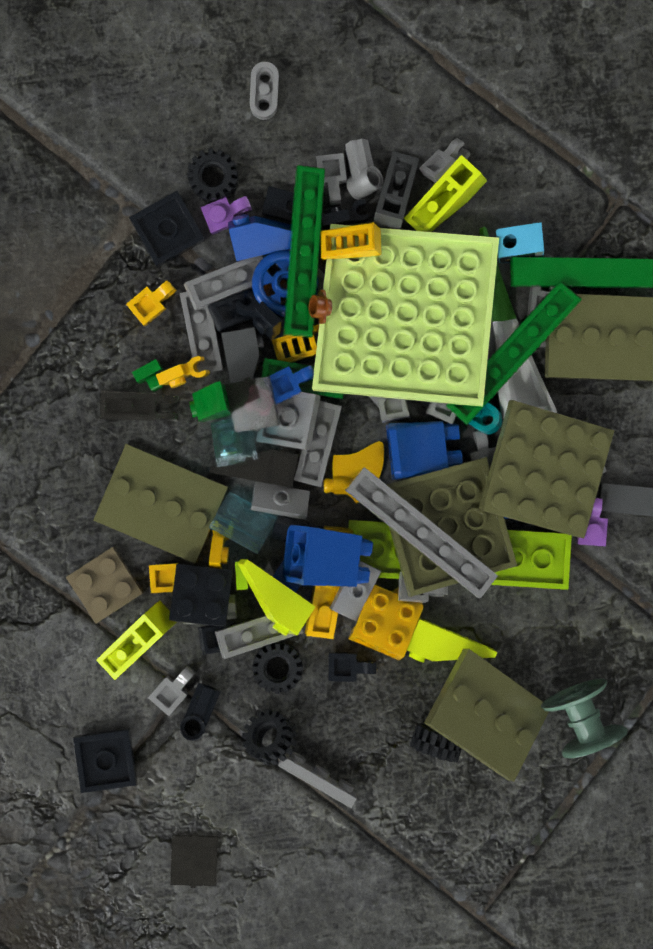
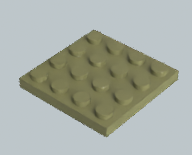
M509 400L479 510L584 539L614 430L515 400Z
M487 457L387 484L394 492L494 573L517 566L504 517L479 510L490 470ZM389 527L408 597L459 583Z

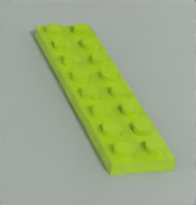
M349 520L348 529H352L353 534L360 535L363 539L373 542L371 556L360 555V561L379 569L381 573L378 578L399 579L401 568L389 526L385 522ZM507 530L517 566L495 572L498 576L491 585L569 589L572 535Z

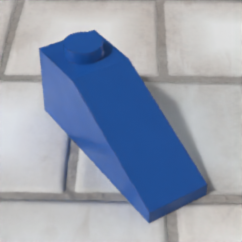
M248 214L235 216L232 218L233 221L228 222L236 261L290 249L292 224L257 216L249 217Z

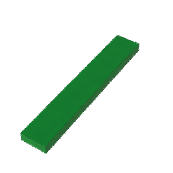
M296 166L283 335L313 337L314 318L309 314V301L312 295H316L325 168Z
M512 257L510 259L511 287H555L562 281L567 287L653 288V259Z
M560 281L487 360L483 407L447 404L446 407L464 424L468 425L582 299Z

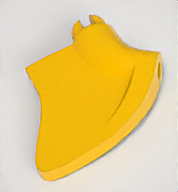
M378 441L353 454L333 455L332 479L326 478L323 480L324 492L348 495L357 504L359 501L345 490L364 467L378 479L380 478L384 463V444Z

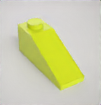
M461 155L404 219L416 231L432 232L464 206L487 180L478 169Z
M240 559L238 566L266 617L274 623L272 628L284 636H287L288 633L298 635L315 609V606L249 560Z
M159 600L97 659V662L116 680L177 622L169 621L170 611Z
M420 617L407 648V651L410 652L409 657L423 663L425 659L430 661L458 660L463 649H470L481 658H495L497 651L493 648Z

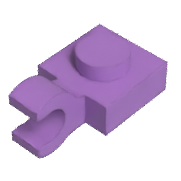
M244 196L229 204L228 199L225 197L201 207L210 233L213 235L228 229V222L233 221V217L247 213L252 208L247 196Z
M595 498L585 538L577 537L576 544L606 546L608 518H600L602 499Z

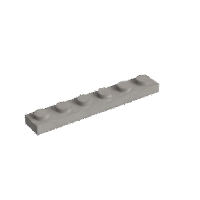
M365 467L362 468L345 490L477 598H481L497 578V574Z

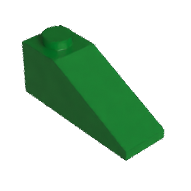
M221 381L214 382L192 393L193 401H189L193 418L198 417L199 422L233 415L228 390Z

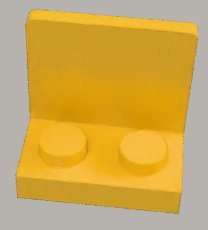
M374 585L348 639L394 659L401 660L406 654L423 610V605L418 602L398 601V594Z

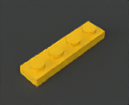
M324 525L325 530L353 534L352 529ZM313 586L310 603L315 606V609L306 622V636L334 639L338 613L331 610L330 606L340 586Z

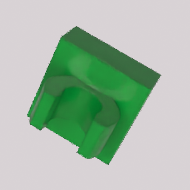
M157 359L132 372L136 382L139 384L147 382L151 391L155 392L163 388V385H159L156 374L163 372L164 369Z

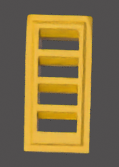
M374 222L320 232L321 258L323 260L371 257L382 254L381 230ZM355 236H358L359 246L355 247ZM343 237H347V248L343 247ZM331 238H336V250H332Z
M319 324L313 327V334L319 332ZM286 335L275 340L272 339L277 360L294 363L315 357L317 346L314 335L308 338L312 349L306 351L302 337ZM297 339L301 351L297 355L292 340ZM285 342L287 343L289 353L291 356L288 358H285L281 345Z

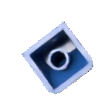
M443 421L388 423L386 425L392 480L420 476L463 464L461 450L448 452L446 450L445 441L460 439L458 424H443Z
M290 525L286 536L283 579L286 582L312 586L357 587V584L368 583L370 570L368 567H359L360 555L371 556L373 542L363 539L360 535Z

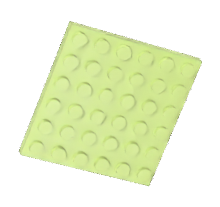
M330 224V229L348 227L351 225ZM380 228L381 255L326 260L323 290L326 291V297L332 301V312L329 316H326L324 324L319 323L312 385L313 391L483 407L499 238ZM355 236V247L359 246L358 236ZM343 237L344 248H347V237ZM331 238L332 250H336V238Z

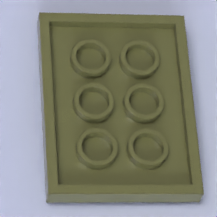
M577 294L582 299L581 302L546 339L545 378L653 381V297Z
M126 444L93 521L196 564L229 487Z
M463 649L424 723L506 780L514 782L549 711H545L541 707L543 702L472 650Z

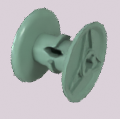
M593 679L573 685L550 696L541 704L545 711L565 709L569 717L567 724L575 731L577 737L567 743L561 752L564 758H577L598 752L620 741L627 735L628 729L623 725L603 726L599 718L600 711L595 709L591 699L605 689L607 680Z

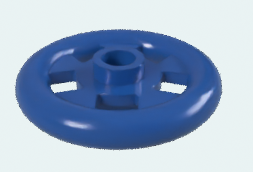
M288 250L276 251L264 257L256 266L252 277L253 293L259 304L263 301L276 315L284 317L286 305H281L280 298H286L287 289L282 288L280 282L288 279L290 252ZM277 264L281 270L272 277L267 270L272 265ZM317 275L316 295H317L318 289H319V279H318V275ZM267 284H271L275 293L269 297L266 295L263 287Z

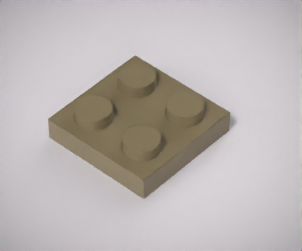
M115 547L108 549L66 577L95 624L144 593Z

